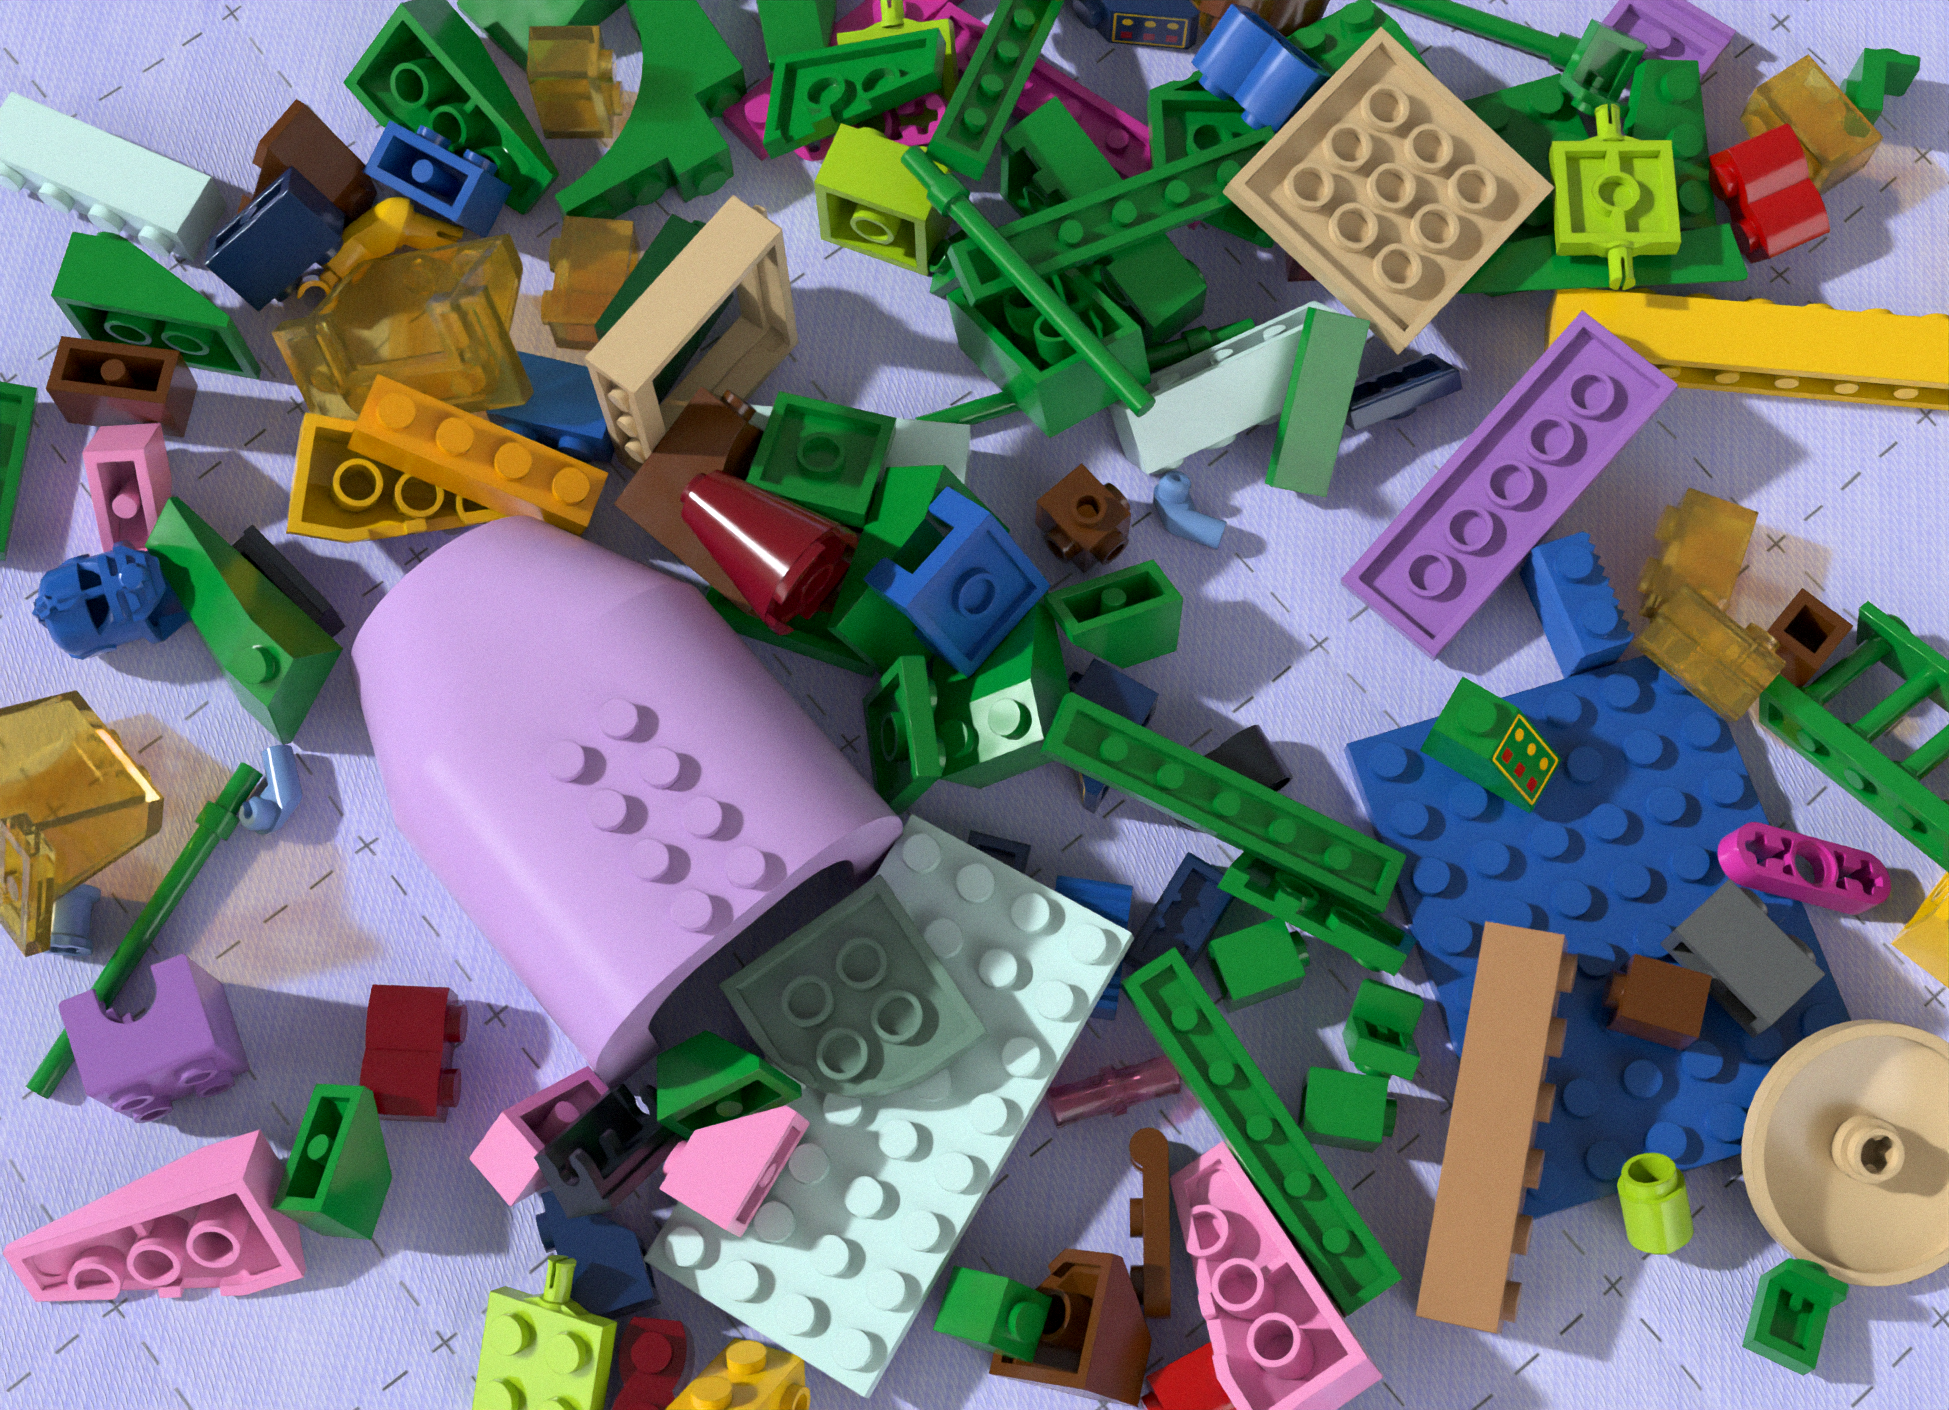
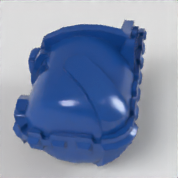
M123 540L114 543L113 550L94 556L84 554L67 559L57 568L47 571L41 578L38 598L33 602L35 608L32 614L38 618L41 625L43 624L48 629L53 641L60 649L72 658L81 660L117 651V646L146 638L151 644L164 642L179 628L190 622L166 582L157 557L151 556L148 551L136 550L130 541Z

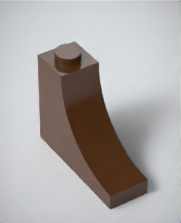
M701 386L614 502V505L745 614L761 619L681 518L683 504L680 502L681 494L686 485L697 474L703 472L707 475L719 469L746 481L752 460L764 433V430L751 420L757 410L737 394L727 389L721 397Z

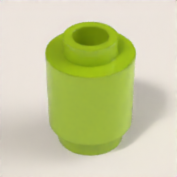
M1644 1153L1630 1158L1623 1165L1622 1175L1617 1183L1627 1238L1632 1246L1643 1252L1655 1255L1670 1254L1685 1246L1691 1240L1694 1233L1685 1177L1681 1170L1675 1166L1674 1161L1666 1155Z

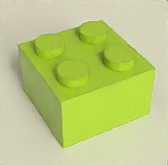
M841 123L814 181L821 240L928 277L933 251L937 244L945 239L953 218L951 216L943 217L926 198L928 191L901 163V157L910 148L909 146L889 140L878 130L868 127L857 129ZM919 146L926 153L928 147ZM933 161L945 174L952 173L944 165Z

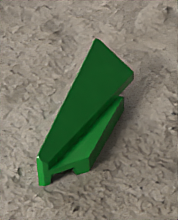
M1729 223L1682 231L1681 244L1677 255H1637L1632 257L1636 282L1634 286L1745 281L1748 277L1747 269ZM1555 234L1503 243L1457 293H1483L1490 297L1524 291L1609 287L1608 258L1597 255L1556 256Z

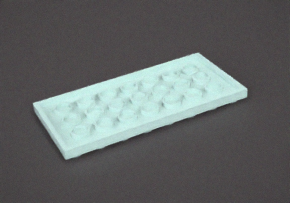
M914 814L910 816L903 828V835L895 841L874 878L879 874L884 878L991 1037L923 1083L891 1095L872 1098L836 1096L806 1086L788 1075L766 1055L764 1058L765 1062L801 1085L802 1097L786 1104V1106L798 1112L810 1122V1125L741 1238L726 1231L678 1201L644 1257V1261L867 1399L873 1393L1134 940L1133 934Z

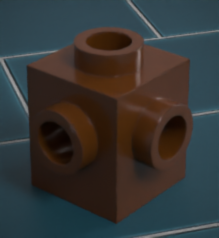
M1081 463L1036 501L1035 524L1045 533L1043 536L1044 542L1053 555L1065 564L1072 561L1084 574L1097 562H1100L1103 566L1109 564L1126 548L1129 543L1127 537L1131 520L1130 505L1117 487L1111 483L1103 485Z

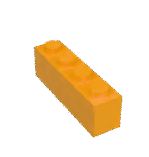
M377 374L347 447L352 451L506 516H532L579 537L588 527L609 474L380 374Z

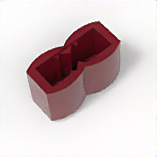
M372 985L366 1020V1049L361 1067L359 1086H365L373 1091L379 1120L446 1123L449 1107L456 1108L458 1106L461 1095V1071L459 1068H452V1057L455 1043H464L468 1012L466 1005L458 1004V995L451 988Z
M635 1316L631 1319L623 1334L619 1350V1370L624 1387L618 1394L612 1410H665L688 1386L694 1369L695 1346L692 1333L681 1321Z

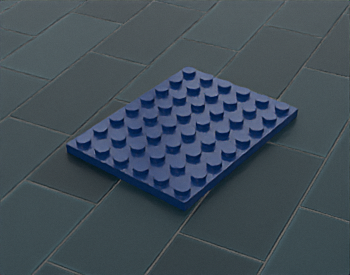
M1693 641L1501 697L1523 712L1562 759L1530 814L1420 751L1439 716L1347 743L1344 749L1376 840L1407 855L1394 889L1411 935L1417 939L1415 946L1459 1065L1485 921L1563 934L1569 944L1567 953L1578 954L1572 993L1560 992L1556 1015L1558 1018L1567 1019L1561 1058L1549 1056L1545 1079L1547 1083L1556 1084L1550 1123L1538 1121L1534 1148L1545 1150L1541 1181L1538 1189L1527 1187L1523 1214L1533 1216V1221L1619 1194L1617 1183L1622 1175V1167L1630 1158L1639 1154L1659 1153L1666 1155L1674 1161L1675 1166L1682 1173L1742 1155L1743 1130L1749 1107L1761 1082L1774 1064L1797 1043L1813 1033L1829 1026L1852 1021L1803 903L1745 887L1754 892L1764 902L1768 909V917L1786 935L1792 934L1798 937L1812 950L1816 957L1815 964L1825 975L1773 1025L1754 1038L1709 993L1699 1038L1683 1050L1606 1029L1610 1008L1603 1007L1601 1002L1604 986L1612 969L1619 970L1634 954L1682 967L1660 943L1730 879L1724 873L1718 860L1720 841L1729 833L1750 822L1770 825ZM1757 859V864L1761 863L1764 860Z

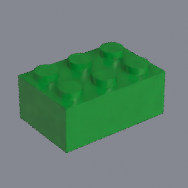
M1076 268L1044 279L1143 387L1151 383L1142 330L1135 321ZM962 286L946 294L959 348L1049 438L1120 400L1113 390L1019 289L970 307Z

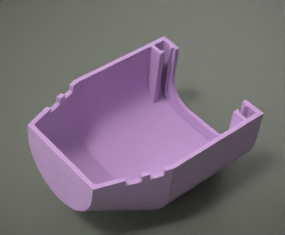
M522 515L491 521L464 533L435 551L405 575L379 602L363 624L352 646L349 661L350 672L398 831L609 1089L612 1086L622 1084L662 1051L649 1031L650 1021L665 999L695 969L790 891L812 875L836 862L846 861L849 881L856 889L860 888L877 873L895 841L903 835L902 822L896 813L695 586L535 517Z

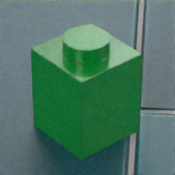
M1274 918L1211 940L1206 952L1207 961L1228 1013L1299 989L1306 976L1304 968L1310 966L1307 948L1300 933L1297 930L1289 932L1285 921L1279 918Z
M1311 1066L1303 1077L1297 1125L1312 1144L1373 1153L1382 1143V1136L1391 1138L1393 1135L1397 1114V1099L1387 1097L1389 1078Z
M954 1265L933 1330L973 1348L1032 1363L1053 1298L1013 1279Z

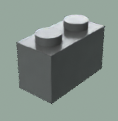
M1731 879L1725 882L1660 943L1683 968L1712 976L1709 994L1752 1038L1773 1025L1825 975L1815 964L1816 957L1812 950L1798 937L1792 934L1786 935L1768 917V909L1764 902L1751 890L1745 887H1738Z

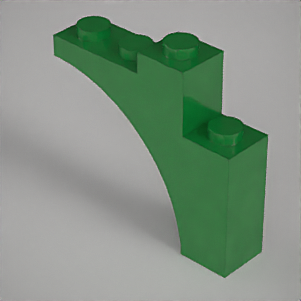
M626 0L631 26L637 33L642 46L641 82L630 117L607 153L577 181L555 194L563 224L574 241L588 233L603 231L618 216L638 205L645 206L657 201L667 189L673 186L686 203L699 195L705 196L716 192L728 179L734 176L729 146L711 119L723 117L722 112L740 102L742 97L747 94L744 70L696 0Z

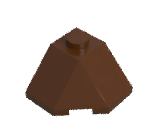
M296 99L259 141L252 162L261 168L254 195L250 192L242 195L237 214L291 166L298 170L345 214L343 230L371 209L374 198L378 193L371 177L363 173L366 165L306 104Z
M1065 1248L1048 1264L1051 1274L1035 1289L1053 1299L1032 1363L993 1353L989 1374L1088 1399L1138 1407L1152 1338L1123 1257L1112 1253Z

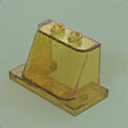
M509 233L360 261L307 317L282 321L271 332L310 413L357 421L377 374L468 413L525 405L534 394L533 387L510 337L523 276V265Z
M77 690L0 708V924L24 957L50 950L53 903L158 834L162 827L164 797L153 785L147 769L141 764H136L123 748L117 732L105 726Z

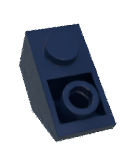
M552 1190L541 1193L545 1212L536 1215V1223L546 1253L556 1250L557 1255L568 1256V1259L574 1258L577 1260L570 1295L573 1301H576L589 1313L611 1320L661 1304L651 1265L644 1261V1257L647 1254L644 1241L635 1232L599 1213L568 1219Z

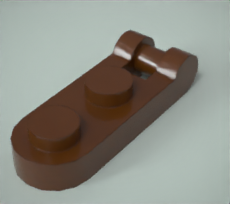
M1147 1127L1135 1132L1129 1144L1131 1164L1143 1177V1198H1130V1238H1143V1265H1130V1279L1139 1305H1144V1319H1171L1169 1146L1162 1132L1155 1128Z

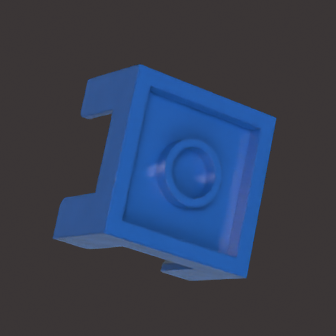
M947 486L930 504L929 511L954 529L913 574L890 559L882 558L863 580L881 599L902 612L914 623L918 629L913 635L927 650L969 678L1051 585L991 512Z

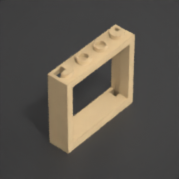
M732 195L585 357L618 462L634 474L638 472L701 386L721 397L729 389L747 402L799 343L782 228L768 219L767 209L754 205L751 208ZM736 288L741 316L659 406L652 380Z

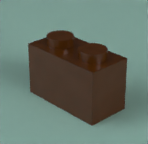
M61 336L46 386L47 392L68 423L97 427L161 423L163 435L183 438L198 388L180 351Z

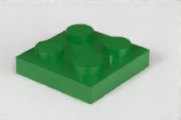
M779 391L746 481L835 522L864 529L896 434L897 418Z
M924 655L900 656L862 699L874 790L896 815H902L942 776L945 767V746L942 738L936 737L933 718L937 704V689L933 678L927 677Z

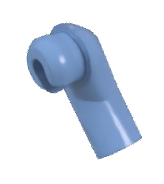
M1176 470L1165 472L1160 477L1159 484L1154 487L1153 503L1164 528L1172 535L1218 550L1227 522L1196 511L1189 493L1191 481L1187 475Z
M276 745L262 751L261 755L268 786L259 797L254 796L249 802L244 801L240 807L239 818L241 824L246 829L255 831L257 834L265 835L280 830L302 800V788L293 748L289 745Z

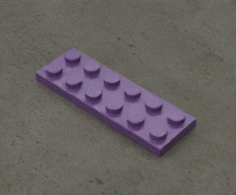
M1582 310L1341 578V585L1434 662L1529 556L1528 554L1531 553V549L1543 541L1676 392L1678 384Z

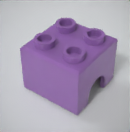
M183 953L151 966L157 989L156 999L149 1012L137 1021L134 1020L130 1012L120 1016L114 1007L106 1010L104 1001L99 1002L95 989L63 1000L58 1005L85 1093L89 1097L112 1108L115 1112H119L128 1118H133L135 1123L150 1122L166 1116L173 1111V1101L196 1093L198 1098H207L226 1092L235 1086L233 1077L243 1074L250 1069L222 983Z

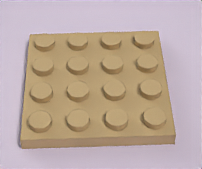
M1380 27L1227 184L1223 193L1356 317L1369 320V329L1399 355L1554 187L1388 32Z

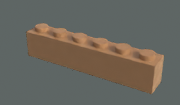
M1485 921L1417 1304L1416 1316L1495 1334H1502L1504 1321L1516 1322L1521 1300L1522 1283L1511 1281L1516 1254L1527 1256L1533 1229V1216L1523 1214L1527 1187L1539 1188L1545 1150L1534 1148L1538 1121L1550 1123L1556 1092V1084L1545 1082L1549 1056L1561 1058L1566 1035L1567 1019L1556 1017L1560 992L1572 993L1578 963V954L1567 953L1569 944L1563 934Z

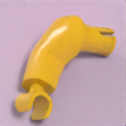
M402 197L387 198L373 206L343 230V246L328 263L321 266L324 271L319 276L310 275L302 279L296 291L297 299H300L309 287H321L326 292L323 301L318 303L313 309V314L325 313L332 305L333 294L331 289L337 282L349 287L378 258L394 252L395 248L401 249L403 244L444 258L452 263L460 246L457 240H461L464 228L415 212L414 205L410 204V199Z

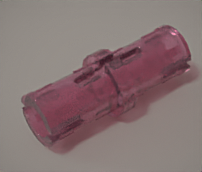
M1163 1054L1148 1061L1118 1069L1113 1064L1099 1068L1098 1075L1048 1088L1046 1099L1055 1127L1059 1129L1080 1120L1110 1112L1113 1117L1127 1114V1107L1155 1098L1181 1093V1084L1177 1070L1166 1054Z

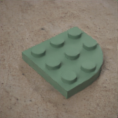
M881 874L719 984V987L751 1037L773 1063L806 1086L836 1096L872 1098L907 1090L933 1077L991 1037Z

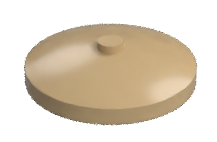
M1880 1019L1848 1021L1829 1026L1803 1039L1787 1051L1764 1077L1751 1102L1744 1124L1741 1155L1743 1178L1752 1207L1761 1224L1781 1248L1792 1257L1815 1262L1823 1266L1828 1271L1829 1276L1845 1283L1861 1286L1903 1284L1933 1273L1949 1263V1043L1922 1029L1895 1021Z

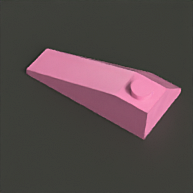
M260 1129L202 1147L7 1244L2 1253L35 1302L115 1299L121 1290L158 1289L159 1298L182 1297L184 1289L220 1288L221 1296H243L303 1278L306 1270L298 1222L271 1208L285 1169Z
M1224 1141L1169 1177L1186 1250L1191 1256L1199 1290V1295L1197 1296L1202 1317L1206 1320L1214 1352L1212 1359L1216 1376L1236 1410H1337L1383 1378V1375Z

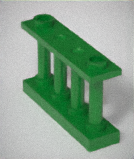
M1867 601L1859 607L1856 644L1858 646L1806 688L1803 686L1796 687L1779 673L1774 675L1760 687L1759 722L1949 873V800H1941L1920 783L1923 778L1949 758V724L1903 762L1891 761L1871 745L1875 739L1927 697L1949 713V660L1912 634L1909 627L1900 618L1892 614L1886 615ZM1879 661L1906 681L1854 724L1842 723L1823 708L1826 703Z

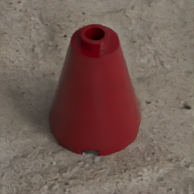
M719 469L707 475L703 472L697 474L686 485L680 497V502L683 504L681 511L682 520L765 625L777 635H788L794 631L787 622L797 614H800L808 621L817 613L838 587L851 565L842 558L846 545L849 544L855 550L857 549V536L848 527Z

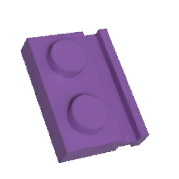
M1619 0L1602 21L1606 25L1641 39L1648 45L1637 66L1647 59L1698 60L1700 83L1717 62L1722 52L1730 45L1736 33V30L1686 0Z

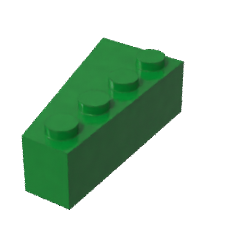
M1056 96L1001 136L1000 195L1021 218L1122 181V178ZM1165 233L1075 267L1141 327L1145 349L1164 344L1203 314L1207 292L1205 278L1192 261L1184 258Z

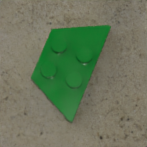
M1199 70L1193 72L1186 80H1173L1149 91L1147 118L1151 170L1256 130L1241 118L1245 109L1232 96L1227 101H1223L1211 94L1199 83V79L1203 75ZM1238 206L1200 220L1260 247H1273L1274 240Z

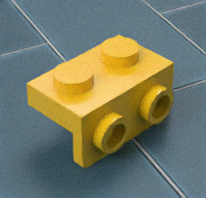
M734 1338L665 1410H809L811 1395L809 1388L805 1387L804 1360L795 1354L766 1347L757 1341Z

